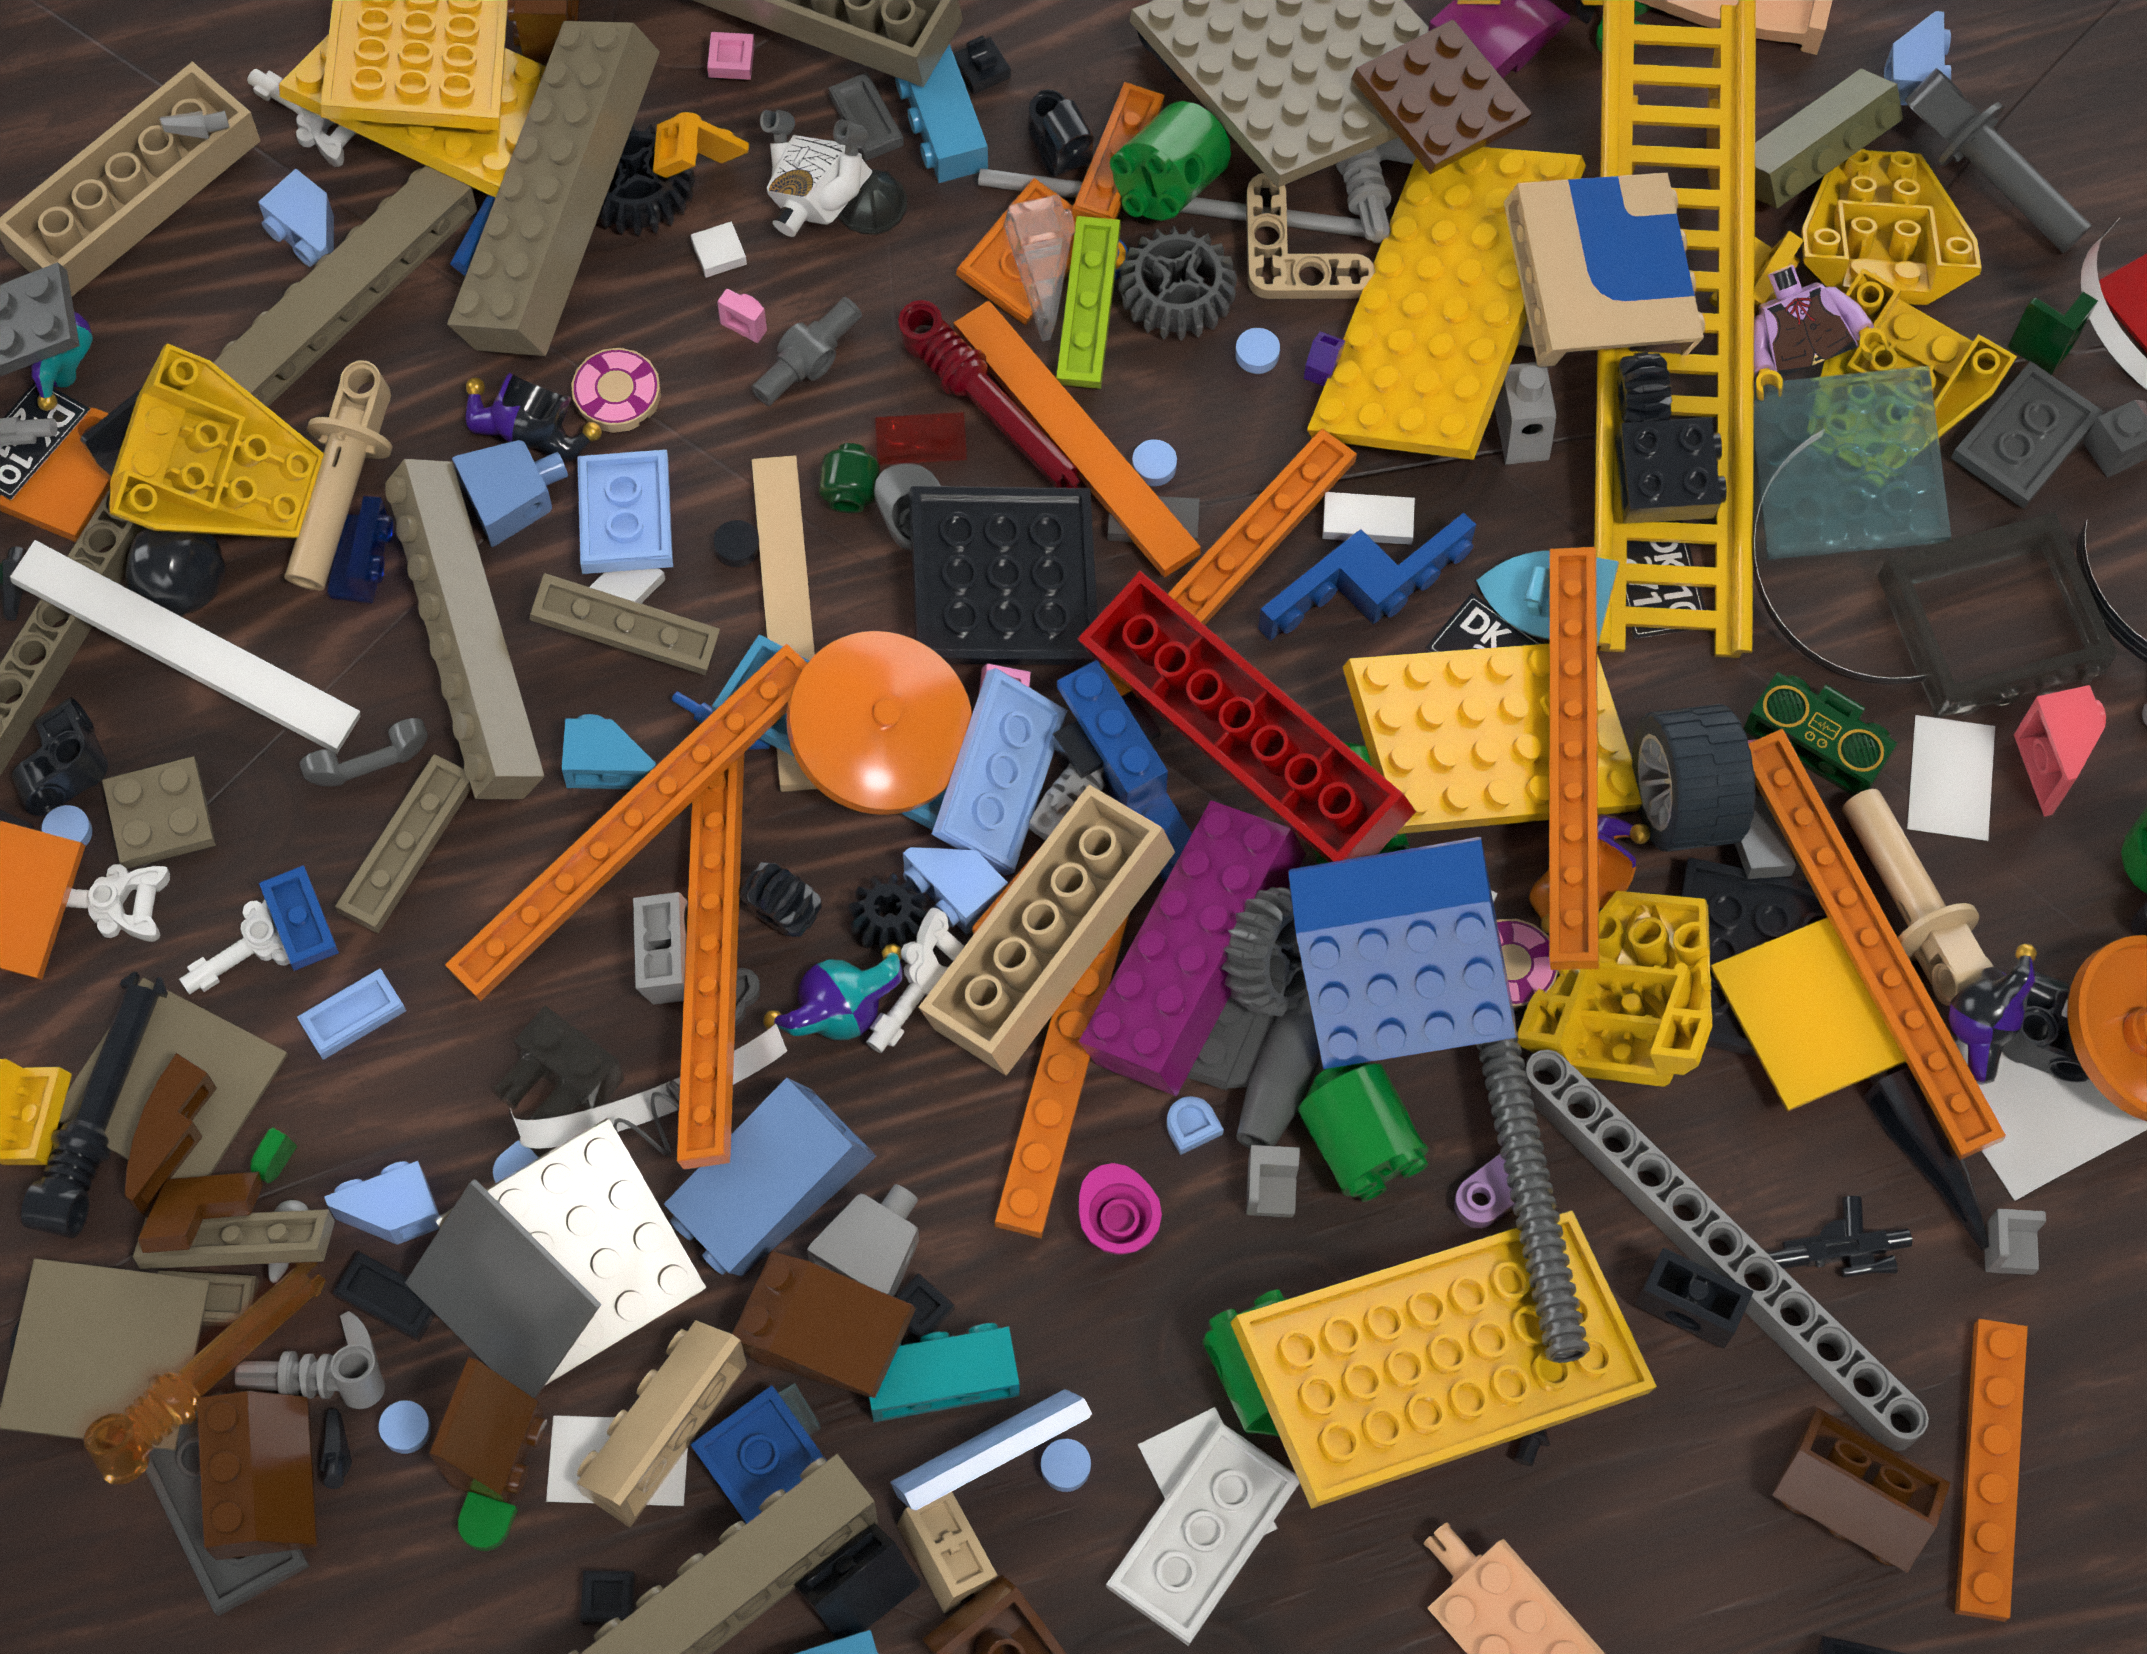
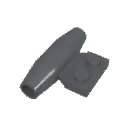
M1309 995L1300 998L1298 1007L1287 1009L1282 1017L1251 1012L1230 996L1187 1078L1226 1091L1229 1088L1247 1087L1236 1138L1249 1149L1251 1145L1275 1146L1297 1113L1299 1105L1303 1102L1320 1061L1321 1054Z

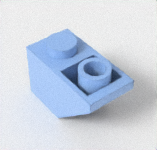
M1935 11L1893 43L1884 67V78L1897 84L1901 105H1908L1905 99L1935 68L1939 69L1951 80V66L1945 65V55L1948 54L1950 48L1951 32L1948 29H1944V12Z
M295 169L258 203L264 218L262 226L266 232L278 242L284 239L292 246L296 256L305 265L311 267L316 265L322 256L328 253L331 254L334 251V215L327 193Z
M910 847L903 853L904 879L906 881L911 879L915 883L916 893L925 892L936 903L934 908L940 909L946 914L950 927L957 925L966 935L972 931L973 925L1008 886V882L977 850Z
M405 1161L391 1164L384 1168L379 1176L366 1181L354 1179L344 1182L335 1188V1193L324 1196L327 1206L336 1220L396 1245L440 1229L434 1220L439 1217V1213L418 1161L410 1164Z

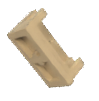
M952 1491L916 1511L909 1507L905 1509L897 1527L944 1614L955 1609L961 1603V1600L968 1595L974 1593L976 1596L992 1580L996 1579L998 1575Z

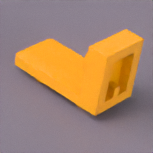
M682 112L671 119L657 124L653 172L668 178L695 166L697 152L716 162L724 163L748 153L749 143L734 136L727 129L717 128L701 120V117L697 114Z

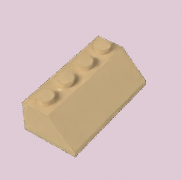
M695 1320L688 1331L681 1329L674 1336L666 1350V1354L669 1355L668 1359L659 1371L652 1369L648 1372L637 1389V1394L640 1397L629 1412L623 1409L614 1418L607 1430V1435L610 1438L600 1452L591 1451L577 1471V1476L580 1479L576 1484L583 1496L629 1528L632 1526L746 1368L747 1362L741 1340L734 1335Z

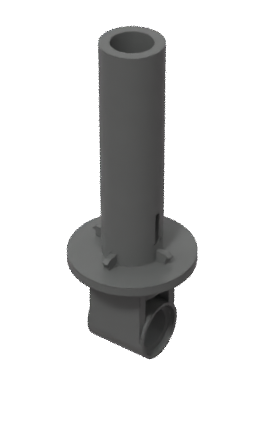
M1935 68L1905 99V102L1922 120L1933 127L1950 143L1938 162L1944 167L1954 159H1956L1955 162H1958L1965 156L2064 254L2086 234L2092 225L1993 128L1999 122V118H1996L2002 112L2004 106L1997 102L1980 113L1963 96L1964 94L1945 74Z

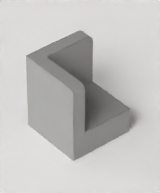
M1251 1145L1248 1158L1246 1215L1294 1216L1300 1148Z
M1997 1209L1984 1224L1989 1247L1985 1249V1272L2034 1275L2039 1270L2037 1232L2046 1223V1212Z

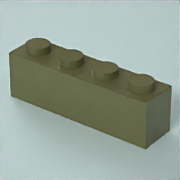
M1859 69L1755 143V199L1778 209L1903 120L1897 84L1864 69Z

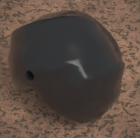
M145 528L136 535L132 542L127 559L126 581L129 590L179 616H183L202 609L216 597L225 577L226 566L222 550L211 534L153 531Z

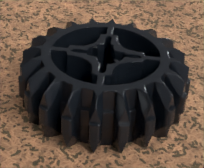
M633 123L613 176L615 189L612 193L607 192L598 216L605 229L616 224L617 231H619L621 236L628 228H634V232L640 236L642 228L650 227L657 234L659 229L658 223L664 222L672 226L674 214L684 215L686 210L685 202L692 201V187H694L695 174L692 168L670 176L666 183L661 181L659 175L653 172L656 130L652 124L645 131H639L638 127Z

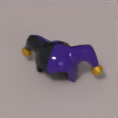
M508 373L498 396L494 400L493 406L485 408L481 401V395L485 390L484 382L480 378H471L467 381L466 390L469 397L466 408V423L469 431L474 434L501 435L507 442L521 440L525 442L528 449L537 448L548 455L558 452L564 462L575 460L590 441H597L601 437V428L594 422L586 423L582 433L574 437L566 434L562 424L571 397L567 395L564 396L549 391Z
M2025 943L2017 947L2015 957L2018 959V962L2007 975L1995 967L1985 968L1982 970L1979 979L1961 990L1950 1002L1949 1022L1951 1030L1961 1042L1968 1045V1067L1979 1085L1988 1084L1995 1080L2004 1045L2014 1039L2022 1027L2025 1013L2023 1000L2035 982L2033 961L2037 951L2030 944Z

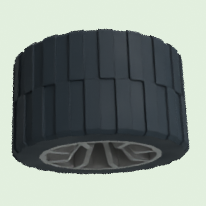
M1714 704L1649 712L1638 723V728L1634 734V744L1632 745V768L1642 801L1638 812L1642 824L1646 825L1650 830L1649 839L1661 851L1670 852L1741 842L1751 828L1756 801L1753 759L1741 722L1728 706Z

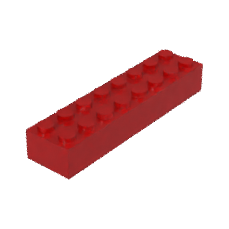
M1141 571L1137 573L1078 638L1079 642L1095 660L1098 659L1102 666L1284 824L1291 828L1329 863L1378 854L1416 813L1409 800L1398 788Z

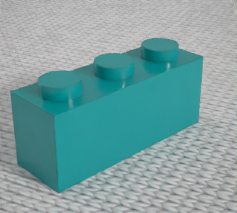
M986 1323L971 1327L968 1330L969 1334L949 1337L947 1332H935L922 1336L919 1343L902 1346L900 1344L876 1397H869L873 1422L1020 1396V1383L1009 1327L998 1328V1325L995 1323Z

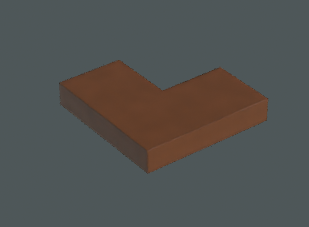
M259 1171L166 1179L138 1238L142 1252L154 1253L189 1250L203 1219L250 1215L263 1187Z

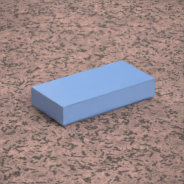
M380 968L297 1016L322 1060L406 1012V1009Z

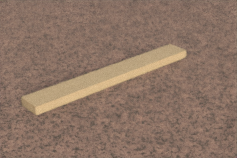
M795 455L752 459L767 638L781 646L788 644L797 654L810 661L815 654L797 458ZM777 748L781 792L817 789L803 773L795 757Z

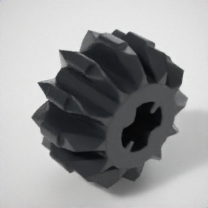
M1648 352L1634 353L1633 356L1623 357L1617 369V396L1623 422L1669 420L1672 413V386L1666 360L1659 353L1648 354Z
M761 862L755 871H751L744 881V887L740 891V899L743 905L749 908L750 913L756 915L761 919V922L768 924L774 930L782 932L785 936L801 937L805 930L810 929L817 919L816 915L822 907L819 895L813 891L811 886L804 883L800 877L795 876L788 869H783L776 863Z
M894 873L889 876L888 883L882 884L880 879L873 875L870 879L872 890L858 886L855 891L858 901L849 904V915L855 918L851 922L852 933L855 935L863 934L862 945L866 949L879 942L880 953H882L886 945L893 943L901 947L902 950L904 944H907L906 938L913 941L917 940V934L922 921L928 913L923 910L927 905L926 897L923 893L914 894L915 883L911 879L898 886V878ZM893 910L897 911V916L891 914ZM883 912L887 915L883 918L880 913Z

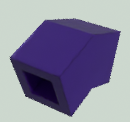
M1320 331L1313 340L1305 366L1304 379L1325 386L1327 378L1332 377L1340 359L1345 340Z

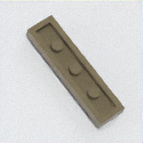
M546 573L543 575L530 613L531 621L705 676L720 631L719 628Z
M435 754L432 756L335 905L338 914L377 934L380 932L472 789L463 768Z
M329 1209L251 1213L248 1216L203 1219L189 1250L143 1253L138 1241L133 1259L140 1269L324 1261L335 1220ZM147 1217V1218H145V1221H144V1224H143V1227H144V1225H145V1223H146V1221H147V1219H148V1217Z

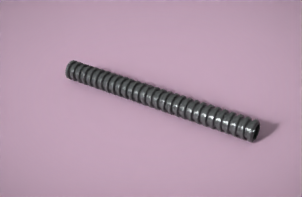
M1516 1031V1038L1476 1044V1046L1480 1050L1479 1060L1484 1064L1482 1066V1073L1487 1078L1485 1080V1087L1490 1091L1488 1100L1493 1105L1491 1114L1496 1119L1494 1122L1495 1130L1499 1132L1497 1141L1502 1146L1500 1150L1501 1158L1506 1161L1503 1164L1504 1172L1509 1174L1507 1185L1512 1188L1510 1199L1515 1203L1513 1205L1514 1215L1519 1217L1516 1220L1517 1229L1522 1231L1519 1234L1520 1243L1526 1245L1522 1249L1523 1257L1528 1259L1526 1271L1532 1274L1529 1277V1284L1531 1287L1536 1288L1532 1292L1533 1301L1539 1303L1535 1306L1537 1316L1542 1317L1538 1325L1539 1329L1545 1332L1542 1335L1543 1344L1548 1346L1545 1350V1356L1549 1361L1566 1363L1582 1358L1590 1351L1589 1343L1583 1340L1586 1337V1329L1583 1326H1579L1583 1322L1582 1313L1576 1311L1580 1307L1579 1299L1573 1296L1576 1293V1286L1574 1283L1569 1282L1573 1278V1273L1567 1267L1570 1264L1569 1256L1563 1253L1566 1250V1242L1560 1239L1563 1235L1562 1226L1557 1224L1560 1221L1559 1212L1554 1210L1557 1206L1556 1199L1550 1196L1553 1193V1185L1547 1182L1550 1179V1172L1545 1168L1547 1159L1542 1154L1544 1150L1543 1142L1538 1139L1541 1134L1540 1128L1535 1126L1537 1115L1532 1112L1534 1102L1529 1098L1531 1089L1526 1084L1528 1076L1523 1070L1525 1068L1524 1059L1519 1057L1522 1054L1521 1046L1517 1043L1518 1032Z

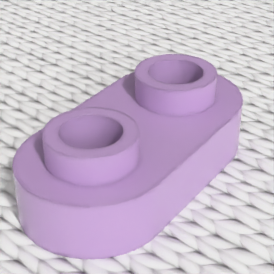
M1501 1154L1466 1179L1457 1190L1454 1199L1455 1212L1458 1218L1470 1227H1488L1513 1209L1515 1203L1510 1199L1512 1188L1507 1185L1509 1174L1504 1172L1503 1164L1506 1161L1501 1158ZM1482 1193L1487 1196L1489 1203L1484 1206L1477 1205L1473 1202L1472 1195Z

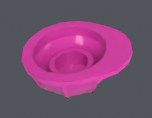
M1116 1163L1105 1164L1089 1172L1082 1182L1079 1194V1217L1081 1228L1092 1244L1104 1252L1118 1255L1137 1252L1150 1244L1159 1231L1162 1217L1159 1198L1151 1186L1137 1172L1125 1165Z

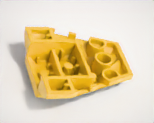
M1616 891L1599 912V969L1558 970L1560 975L1547 993L1539 988L1530 999L1518 1030V1044L1533 1053L1541 1050L1556 1051L1587 1078L1665 1087L1670 1084L1674 1074L1685 1075L1698 1067L1712 1029L1709 916L1706 900Z

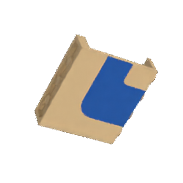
M1668 173L1516 184L1505 199L1504 207L1538 367L1555 366L1566 352L1679 343L1681 356L1688 355L1704 338L1705 321L1702 313L1698 312L1694 295L1696 280L1694 273L1688 268L1685 254L1687 239L1685 232L1679 226L1676 213L1678 198L1676 191L1671 189Z

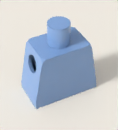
M521 440L457 455L452 458L458 480L491 547L498 545L548 514L552 510V504L546 486L568 477L566 467L558 452L534 461L525 442Z

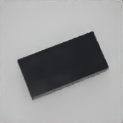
M359 1251L333 1291L335 1298L417 1342H420L436 1316L405 1284L408 1277Z

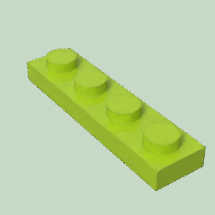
M1077 216L1056 377L1063 386L1101 389L1121 223L1118 219Z

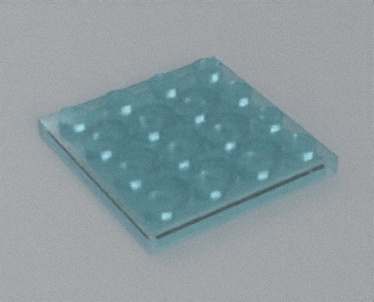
M1929 366L1783 381L1781 397L1778 396V390L1775 386H1763L1764 401L1757 399L1756 384H1754V450L1760 502L1762 501L1761 510L1767 560L1950 541L1951 531ZM1825 429L1821 438L1802 449L1780 470L1764 495L1774 474L1789 455L1810 437Z

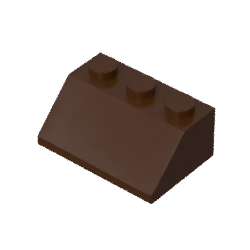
M252 1391L197 1398L204 1548L215 1560L318 1547L309 1399L304 1396Z
M1817 1407L1786 1463L1772 1496L1781 1500L1790 1511L1800 1515H1807L1825 1525L1830 1533L1837 1538L1846 1541L1851 1540L1870 1551L1879 1562L1887 1566H1896L1908 1573L1937 1527L1951 1482Z

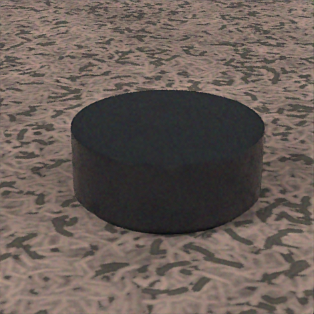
M742 520L728 521L721 525L715 533V552L719 560L725 565L743 567L752 563L757 558L760 551L759 536L757 530L750 523Z

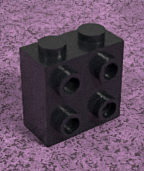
M1712 418L1621 423L1615 436L1623 524L1714 518L1721 503L1726 502L1727 487L1724 475L1718 476L1717 460H1720L1722 456V441L1720 433H1713Z

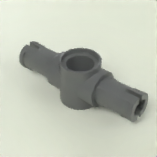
M844 296L819 322L812 321L808 326L802 322L793 325L779 342L777 347L779 354L776 356L777 362L751 386L755 396L766 406L770 407L795 381L802 382L806 377L814 381L824 375L835 360V349L838 347L837 340L862 318V313L856 304Z

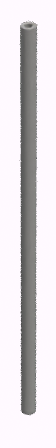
M980 168L978 186L1023 191L1032 179L1036 178L1060 197L1076 199L1083 182ZM1195 197L1179 213L1246 221V204ZM1263 206L1262 214L1270 213V207ZM1287 209V227L1365 237L1361 219Z

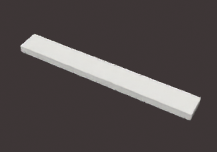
M34 540L10 576L11 582L16 586L324 748L334 751L336 754H338L361 717L360 711L36 540Z

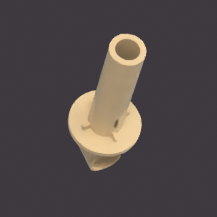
M355 361L343 370L329 417L312 418L308 423L307 431L309 434L326 446L299 537L296 538L284 576L287 581L306 589L320 591L325 588L365 458H387L392 451V444L379 434L391 398L390 388L377 367L368 361ZM374 382V386L370 391L363 394L357 393L363 384Z
M1878 789L1862 791L1850 798L1844 804L1842 811L1908 925V928L1898 937L1910 961L1918 960L1932 985L1937 999L1942 1004L1950 1006L1953 997L1981 977L1983 969L1994 967L1983 953L1971 932L1979 921V913L1973 905L1967 903L1945 905L1881 792Z

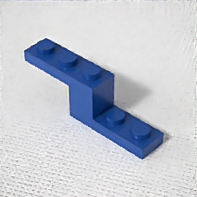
M1462 513L1399 565L1360 529L1262 607L1258 629L1269 641L1282 631L1288 634L1302 622L1304 613L1314 605L1318 607L1324 606L1333 598L1337 590L1372 624H1375L1384 615L1392 617L1405 606L1410 594L1418 588L1421 591L1429 588L1440 576L1442 568L1451 561L1454 564L1461 562L1471 552L1474 546L1472 540L1476 524L1465 513Z
M1097 659L1057 680V689L1104 762L1103 780L1110 796L1164 829L1175 851L1174 855L1159 873L1166 883L1192 832L1166 793L1168 770Z

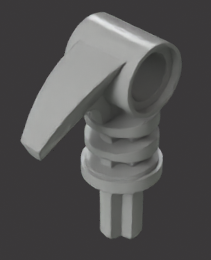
M1400 137L1335 164L1346 183V190L1349 195L1347 198L1349 210L1351 213L1360 216L1365 238L1372 240L1373 243H1380L1382 239L1389 237L1391 233L1385 208L1391 202V195L1389 189L1385 186L1384 177L1381 175L1380 162L1388 159L1413 164L1416 159Z
M350 1311L340 1315L348 1346L341 1348L334 1356L322 1354L318 1361H316L314 1354H305L301 1361H299L295 1351H284L279 1362L243 1361L235 1369V1385L240 1391H278L279 1394L298 1396L301 1391L302 1395L308 1399L314 1398L317 1391L321 1399H330L334 1391H339L343 1402L355 1409H364L376 1404L384 1394L385 1382L380 1372L378 1358L368 1331L358 1317Z

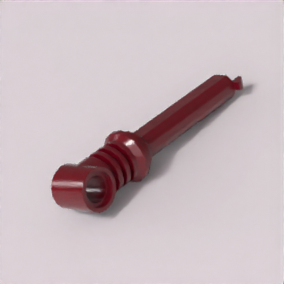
M917 300L907 304L901 310L898 318L904 346L911 355L924 360L925 364L941 379V388L947 394L968 396L1055 488H1079L1077 484L1080 481L1076 477V466L987 376L988 365L986 364V355L980 349H972L943 320L940 310L932 302ZM922 325L932 327L926 333L918 334L913 332Z

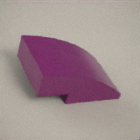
M1453 0L1429 22L1428 31L1454 20L1499 75L1504 78L1511 70L1517 73L1570 21L1571 16L1549 0H1501L1500 4H1457V0Z

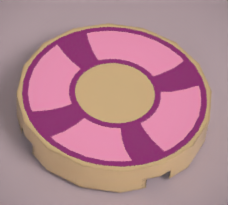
M624 348L604 349L587 357L576 369L571 383L573 402L579 415L581 414L587 423L594 422L599 425L601 430L611 433L630 431L640 426L639 422L645 420L647 416L650 418L656 412L661 398L659 376L650 360L636 351Z
M1499 919L1497 924L1513 1009L1518 1011V1009L1527 1008L1530 999L1539 988L1547 993L1555 983L1558 970H1551L1549 936L1536 925L1519 919Z

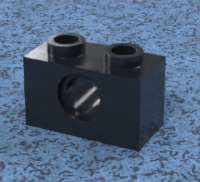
M1663 1247L1650 1270L1634 1306L1725 1349L1734 1336L1754 1291Z

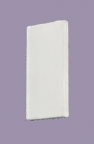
M1219 1422L1107 1582L1106 1588L1189 1646L1300 1484L1297 1475L1232 1429Z

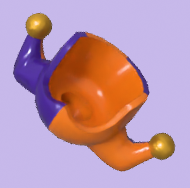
M1598 815L1599 912L1616 891H1627L1636 870V859L1613 840L1628 837L1637 844H1643L1649 840L1651 834L1646 825L1640 823L1632 825L1611 815ZM1548 870L1535 883L1529 895L1530 904L1541 918V928L1546 933H1549Z

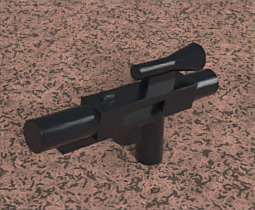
M1846 1196L1842 1198L1843 1219L1828 1223L1818 1236L1783 1241L1782 1250L1766 1253L1783 1269L1805 1265L1806 1267L1816 1266L1820 1268L1825 1267L1829 1263L1848 1260L1850 1267L1841 1269L1843 1278L1870 1273L1897 1274L1898 1267L1894 1255L1878 1261L1874 1260V1256L1886 1254L1892 1250L1912 1247V1236L1908 1228L1887 1232L1880 1230L1864 1233L1862 1197Z

